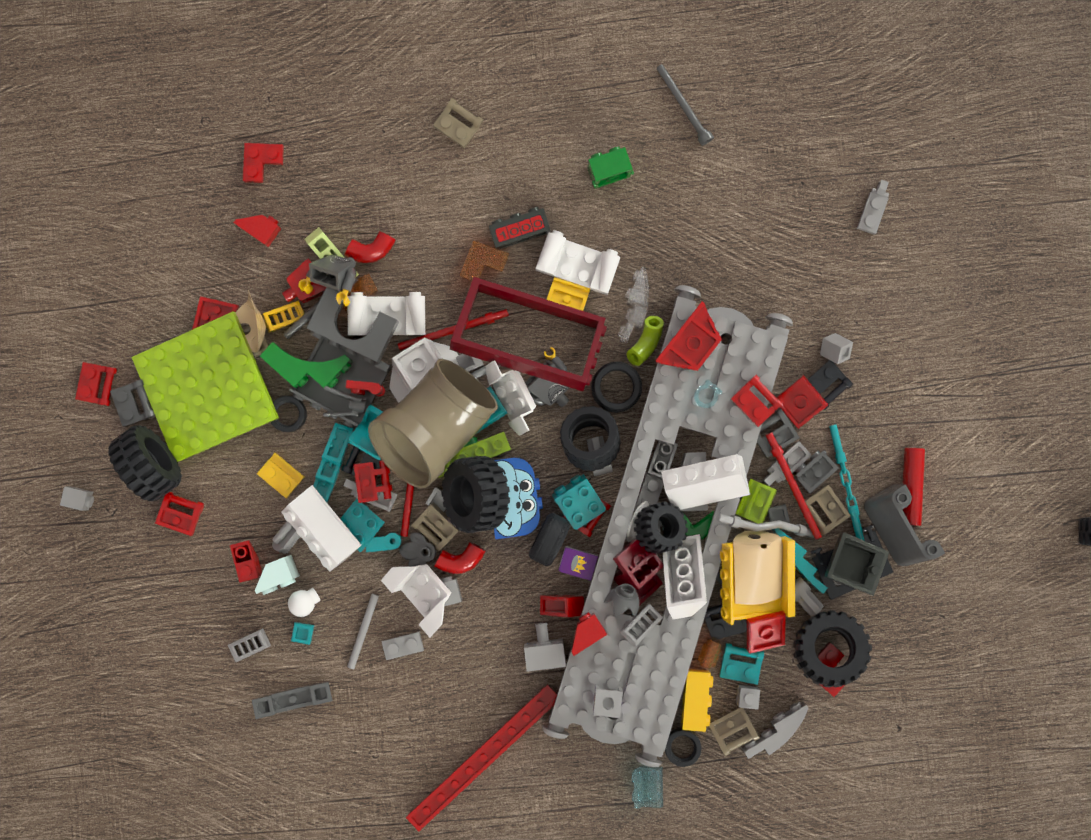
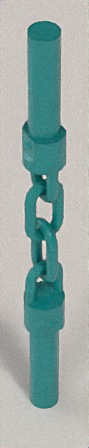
M837 424L831 425L829 428L836 453V463L840 464L841 470L839 475L847 493L846 504L848 513L851 515L856 538L864 540L859 519L860 513L856 498L852 495L850 487L852 480L849 470L845 467L847 459L842 449ZM842 473H847L849 482L844 483ZM853 499L854 505L850 506L849 500Z

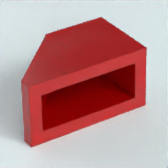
M258 215L235 219L233 222L268 248L281 230L277 225L279 222L270 215L268 218Z
M540 595V615L577 617L582 614L584 596Z
M587 612L579 618L580 622L577 623L571 649L573 656L607 635L595 613L590 614Z

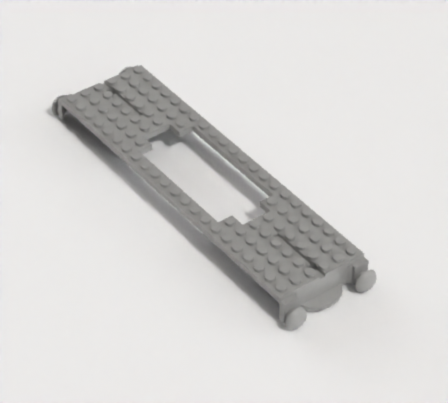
M679 285L674 289L679 295L673 305L674 309L661 353L696 309V301L693 300L694 298H701V294L696 288ZM717 307L708 309L707 311L714 322L716 330L720 336L727 338L728 343L723 344L720 342L698 371L657 363L581 614L582 616L587 612L590 614L595 613L607 635L575 656L570 651L553 711H551L549 716V725H542L543 731L548 736L565 739L570 734L564 728L568 729L571 723L581 725L590 737L602 743L619 744L630 740L642 744L641 754L635 753L636 760L642 765L654 768L659 767L663 763L657 759V756L662 757L666 748L720 567L722 543H727L731 530L727 523L717 521L716 517L719 513L735 516L740 497L717 502L702 552L707 603L693 616L672 619L666 606L661 624H657L634 647L620 632L635 617L624 614V612L616 617L613 601L604 603L605 598L612 590L610 588L617 568L613 558L622 551L655 439L674 445L679 427L716 437L711 456L715 458L736 454L742 456L747 476L762 424L757 427L730 399L755 375L760 378L761 383L772 393L788 339L789 329H786V325L793 326L792 319L780 313H770L766 316V319L770 320V324L764 330L753 326L752 322L743 313L732 308ZM752 386L750 388L751 392L767 407L769 401ZM640 619V621L646 627L649 626V624L645 620ZM637 624L634 625L641 633L643 632ZM630 629L628 632L636 639L637 636ZM595 684L599 685V689L618 691V687H622L623 695L620 718L593 715ZM607 697L603 699L602 705L605 709H611L614 706V701L612 698Z

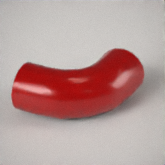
M381 231L378 232L375 240L370 244L365 245L352 239L344 256L351 257L360 263H374L388 254L396 240Z
M472 542L468 543L465 551L460 555H453L443 550L434 567L450 574L466 573L477 566L486 550Z

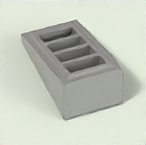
M648 604L620 634L633 647L637 646L663 617ZM646 612L655 619L653 622L647 617ZM641 617L649 624L648 627L640 621ZM635 624L643 630L642 633L634 626ZM629 630L637 636L636 639L628 632Z
M263 628L228 645L235 662L271 646ZM255 636L258 637L262 646H258ZM249 639H251V641H252V643H253V645H254V647H255L254 650H252V648H251V646H250V644H249V641H248ZM242 642L245 643V645H246V647H247V649H248V651H249L248 653L245 652V650H244V648H243V646H242V644H241ZM238 645L242 653L241 656H238L234 646Z

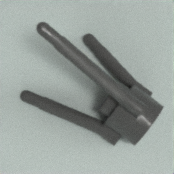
M324 386V390L350 400L348 409H352V411L323 413L324 417L350 415L358 417V412H364L366 398L356 397Z

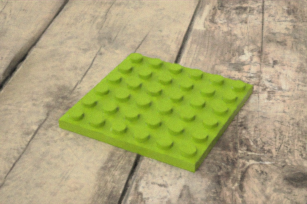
M236 312L226 314L132 357L139 377L143 380V387L165 441L177 462L279 419Z

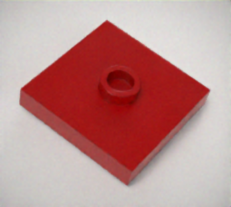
M804 375L776 397L784 402L780 409L783 410L797 429L828 406V403Z
M783 610L747 619V651L749 654L785 645L786 614Z

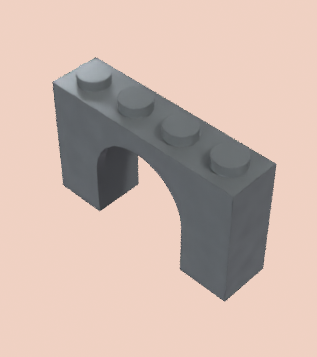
M326 287L307 326V329L311 331L310 335L321 339L323 336L329 339L327 343L337 348L340 344L346 347L345 351L354 356L358 353L364 356L362 360L373 364L374 361L380 363L399 321L379 312L370 332L366 336L357 340L346 339L340 334L337 327V318L344 305L343 300L339 305L336 300V295L339 292Z

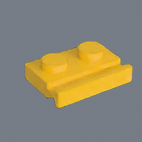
M554 277L547 300L583 311L590 288Z
M274 453L257 473L258 476L285 498H288L305 478L277 453Z

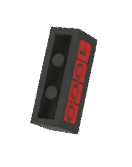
M539 207L529 209L528 213L523 215L521 213L513 214L510 216V219L505 221L502 219L491 222L492 225H489L496 251L551 232L544 208L539 209Z

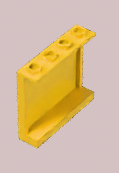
M786 536L781 537L783 544L782 597L755 605L735 604L733 542L722 543V550L720 551L722 588L720 595L722 598L721 616L724 621L734 625V620L748 619L782 610L787 617H795V540ZM766 544L760 545L763 549L767 547Z

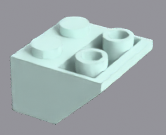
M292 555L265 565L255 589L256 594L262 592L265 595L277 590V585L279 584L282 588L296 582L295 578L300 575Z

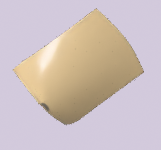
M248 290V300L237 310L236 315L240 324L247 323L250 325L251 330L245 336L251 351L258 352L263 342L266 325Z
M744 531L737 534L733 540L735 604H763L781 598L783 556L781 537L765 531ZM754 534L759 535L761 538L751 539L748 536ZM766 544L767 547L763 549L760 545Z

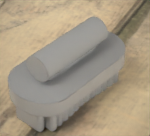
M286 521L272 539L273 549L284 554L288 553L294 543L300 538L289 522Z

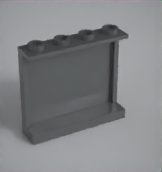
M322 336L318 340L308 361L325 362L339 358L344 354L353 361L350 364L352 366L346 374L342 373L337 378L339 381L333 388L356 397L366 398L364 412H358V417L350 415L334 416L332 418L337 419V417H340L344 420L343 424L354 428V426L358 427L366 409L370 404L372 405L376 395L371 392H365V395L353 394L351 390L346 388V381L373 382L382 386L391 366L382 361L380 363L374 361L373 364L362 360L364 356L358 353L356 356L345 351L346 347L339 344L337 348L327 343L329 339ZM310 375L307 377L309 379L303 387H293V389L290 388L289 390L294 393L292 397L302 402L304 399L310 401L309 406L317 410L323 408L327 410V413L352 411V409H348L350 400L324 390Z

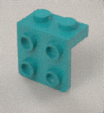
M370 404L362 421L350 435L348 442L372 457L381 460L371 443L368 428L369 424L383 411Z
M584 474L574 476L569 484L557 487L552 494L559 508L575 530L606 510V507Z

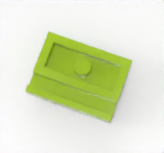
M750 479L748 483L750 495L742 497L735 514L759 524L763 523L777 490Z

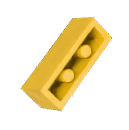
M689 669L683 692L682 730L706 732V726H710V715L707 714L708 707H711L712 704L709 687H713V676H710L711 673L708 670Z

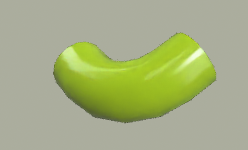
M649 316L645 319L644 329L639 340L626 353L629 362L633 365L640 366L656 349L664 326V321L660 317Z

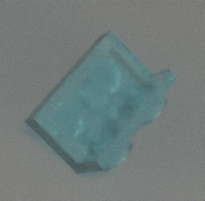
M639 766L634 769L632 773V782L634 783L632 801L634 802V808H662L663 767Z

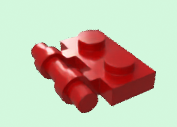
M379 461L380 469H374L373 462L354 464L359 503L377 501L379 492H383L384 499L392 498L391 491L393 489L389 481L390 469L383 461ZM375 475H381L382 486L377 487Z

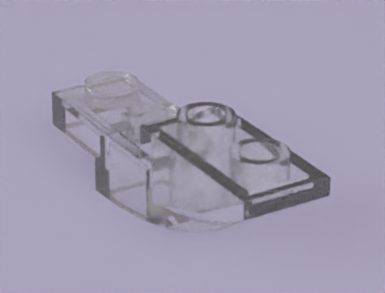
M643 266L640 271L636 270L632 279L635 281L633 288L629 287L625 296L628 299L626 304L633 306V309H628L625 319H628L626 326H621L617 335L621 337L619 342L627 344L633 327L641 330L646 316L649 284L646 268Z

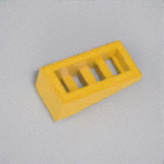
M298 300L262 314L268 333L294 324L304 315V312ZM293 307L295 308L298 317L296 318L294 317V314L291 309ZM286 310L288 311V314H289V316H290V320H287V317H286L284 311H286ZM278 313H280V315H281V318H282V320H283L282 323H280V321H279V319H278V316H277ZM271 316H273V319L276 324L274 326L272 325L271 320L269 318Z

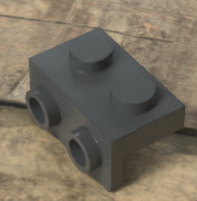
M825 450L821 453L819 451L815 452L810 457L812 461L808 465L803 463L795 470L797 474L794 478L809 494L839 469L827 456Z

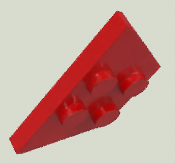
M703 301L655 360L656 363L698 371L721 342L722 338L716 330Z

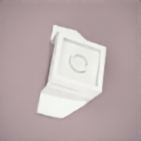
M423 338L393 357L390 390L398 403L433 368L438 359H446L459 365L456 357L459 356L458 353L449 350L450 346Z
M494 360L485 366L489 385L493 384L496 395L508 413L507 415L510 419L508 424L520 436L529 431L523 417L533 412L536 405L520 372L511 370L502 374Z
M427 564L392 567L381 581L391 593L401 590L423 615L424 619L420 622L419 626L430 638L443 623L444 604L448 600L451 591Z

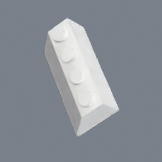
M738 454L661 471L670 503L674 504V507L678 506L680 510L750 495L743 458Z
M313 485L288 504L281 512L286 521L294 527L297 534L303 538L309 549L316 554L322 565L329 572L344 562L361 546Z
M700 534L686 537V540H683L682 546H679L676 550L663 552L666 602L672 619L691 617L707 603Z

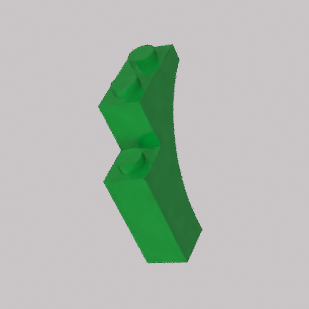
M274 342L260 355L265 362L295 388L303 387L309 379L307 377L309 375L323 388L324 386L333 388L339 381L337 378L342 373L346 374L352 367L350 364L353 362L345 354L325 362L304 361L291 356Z

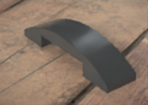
M323 682L259 697L252 700L255 719L275 715L276 713L310 705L314 706L333 700L329 682Z

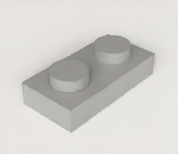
M420 631L382 641L386 660L424 651Z

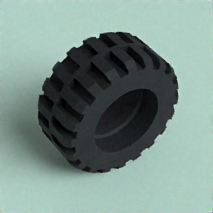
M141 425L132 426L110 443L108 455L115 472L118 473L119 478L126 484L127 488L132 490L136 496H140L141 499L157 501L180 484L182 474L180 473L181 469L178 466L177 460L167 447V444L157 434H154L151 429Z
M487 456L455 460L449 465L448 470L444 474L445 479L442 481L443 491H441L444 500L443 507L446 508L445 513L451 519L450 522L457 529L465 533L493 530L499 527L506 518L505 515L509 511L508 504L510 503L508 493L510 489L507 486L508 480L503 474V469L498 466L496 461Z
M835 610L820 612L804 622L800 630L797 631L795 635L796 640L793 642V648H795L793 653L794 659H797V667L799 670H803V675L807 679H812L813 683L821 684L823 687L828 688L841 687L861 677L860 675L868 668L867 663L870 662L872 657L869 655V652L872 651V645L868 643L870 636L863 631L865 627L862 623L859 625L855 617H848L847 613L842 611L837 613ZM834 631L846 640L849 647V657L842 666L828 667L818 659L815 652V641L821 633Z

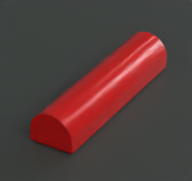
M904 448L903 484L910 491L912 500L902 511L910 525L922 526L925 449Z

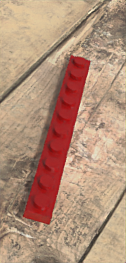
M547 684L406 816V819L418 832L554 706L557 693L550 685Z

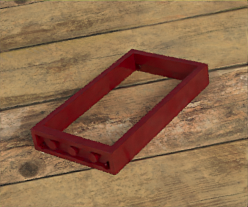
M473 277L451 339L449 350L490 363L495 360L497 365L583 392L585 385L589 386L592 379V374H589L590 369L595 368L598 359L594 356L595 352H600L602 342L599 339L600 336L604 337L607 326H604L606 318ZM478 292L595 328L596 332L582 376L462 339Z

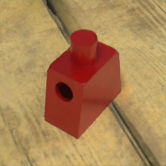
M309 258L286 278L291 287L282 294L288 303L296 297L302 303H306L322 296L326 289L325 286L314 282L310 283L313 290L309 294H306L305 291L302 292L299 288V281L307 278L306 274L309 271V263L312 262Z

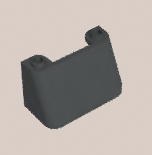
M893 484L867 499L864 509L895 563L900 566H910L936 559L945 554L941 545L935 540L920 542L902 511L911 503V493L905 484Z

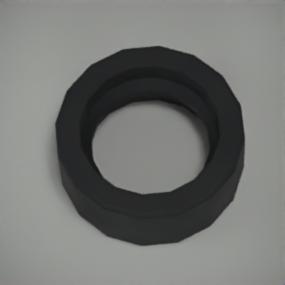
M292 396L277 398L273 402L276 412L282 404L292 403L297 407L299 417L292 425H283L278 419L272 421L271 424L282 432L299 430L305 424L307 418L305 405Z
M676 728L669 734L665 754L670 762L676 766H691L697 762L701 755L702 747L700 740L695 732ZM679 736H687L693 741V753L687 758H678L672 752V742Z

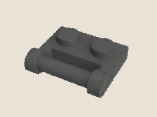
M138 380L110 391L123 427L155 417L143 387V380ZM137 389L143 410L145 412L143 414H140L133 393V390Z
M779 409L775 415L762 423L760 432L781 420L783 425L772 431L778 445L784 448L800 437L783 410ZM759 435L757 444L764 456L768 458L772 455L770 451L771 446L766 436L761 438Z

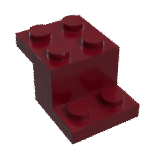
M635 538L613 558L620 568L613 579L618 586L622 584L632 585L638 593L640 606L663 584L656 573L664 567V564L656 554L644 550L645 546L641 547L639 545L640 540Z

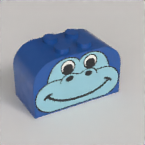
M507 458L494 460L503 469V474L508 480L507 486L510 489V492H508L510 497L509 511L505 515V520L499 527L494 529L495 539L527 535L537 527L540 519L539 509H543L542 498L537 496V490H540L539 478H535L532 466L523 459Z

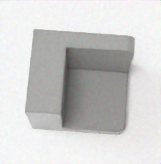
M834 333L823 338L820 355L836 364L842 363L850 359L853 342Z
M465 354L456 357L459 366L468 372L484 365L482 360Z
M435 487L425 504L429 506L434 502L444 512L446 508L443 507L444 500L441 494L443 490Z

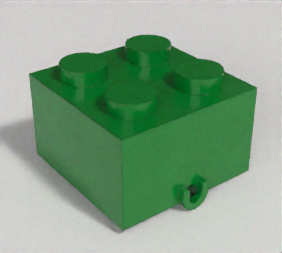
M620 146L614 147L609 150V153L603 155L602 153H596L591 156V159H588L587 169L594 189L629 178L631 174H634L625 147L621 149Z

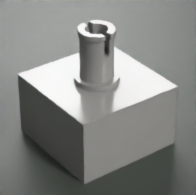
M547 623L535 624L537 642L524 644L527 672L566 667L563 638L549 640Z

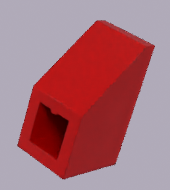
M250 540L230 545L239 583L261 577L262 570L259 558Z

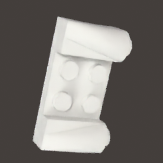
M553 230L552 233L548 232L536 271L608 295L620 260V256L617 255L618 252L611 249L600 252L566 240L563 237L564 234L559 231Z
M351 292V296H348L350 304L347 306L348 335H367L379 312L399 321L393 335H425V296H421V292H409V296L367 297L363 296V292Z

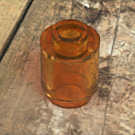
M707 639L706 643H703L697 659L700 661L699 665L707 669H711V666L715 667L722 651L720 649L722 645Z

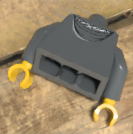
M330 255L309 263V271L306 274L307 278L299 281V288L302 292L305 291L306 294H309L313 290L310 283L314 282L337 291L342 289V292L337 293L336 300L339 305L343 300L344 305L348 306L350 300L347 294L351 292L356 277V270L354 269L356 265L355 260L351 257L343 258L337 255Z
M550 347V350L553 352L551 356H548L544 351V356L547 359L544 365L567 371L565 364L558 356L556 357L554 348ZM531 376L525 381L536 405L542 406L547 404L551 406L556 402L560 407H563L569 402V399L564 394L569 389L567 386L535 376Z

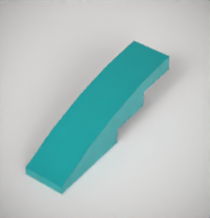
M335 423L313 484L327 504L348 449V439L353 433V428Z
M779 528L772 529L774 534L790 538ZM795 542V568L817 591L824 594L828 588L813 576L817 569L803 558L807 551Z

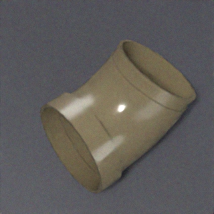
M438 359L433 368L426 373L402 401L394 408L386 409L369 424V437L375 451L393 473L414 487L426 488L444 472L445 465L481 429L490 418V415L497 410L498 405L489 390L472 374L449 360Z

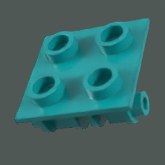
M357 498L340 518L361 544L357 549L360 553L385 523L365 503H359Z

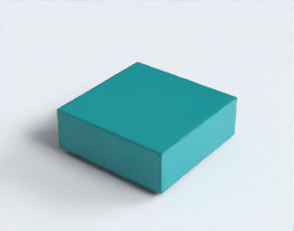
M295 622L291 641L310 645L314 625Z

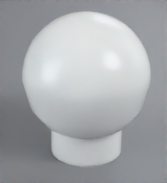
M314 588L308 591L299 590L292 593L289 597L288 608L293 615L304 617L313 611L315 604L320 601V598Z

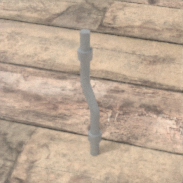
M720 513L716 517L717 521L727 523L730 527L734 528L741 527L755 532L780 528L794 532L798 536L814 538L811 530L801 524L794 525L780 520L756 524L741 520L738 516H727Z

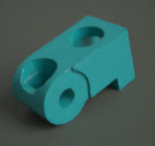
M396 532L389 533L386 536L373 537L366 546V552L397 549L402 543V538Z

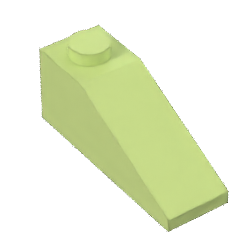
M319 227L304 239L320 259L330 255L345 258Z

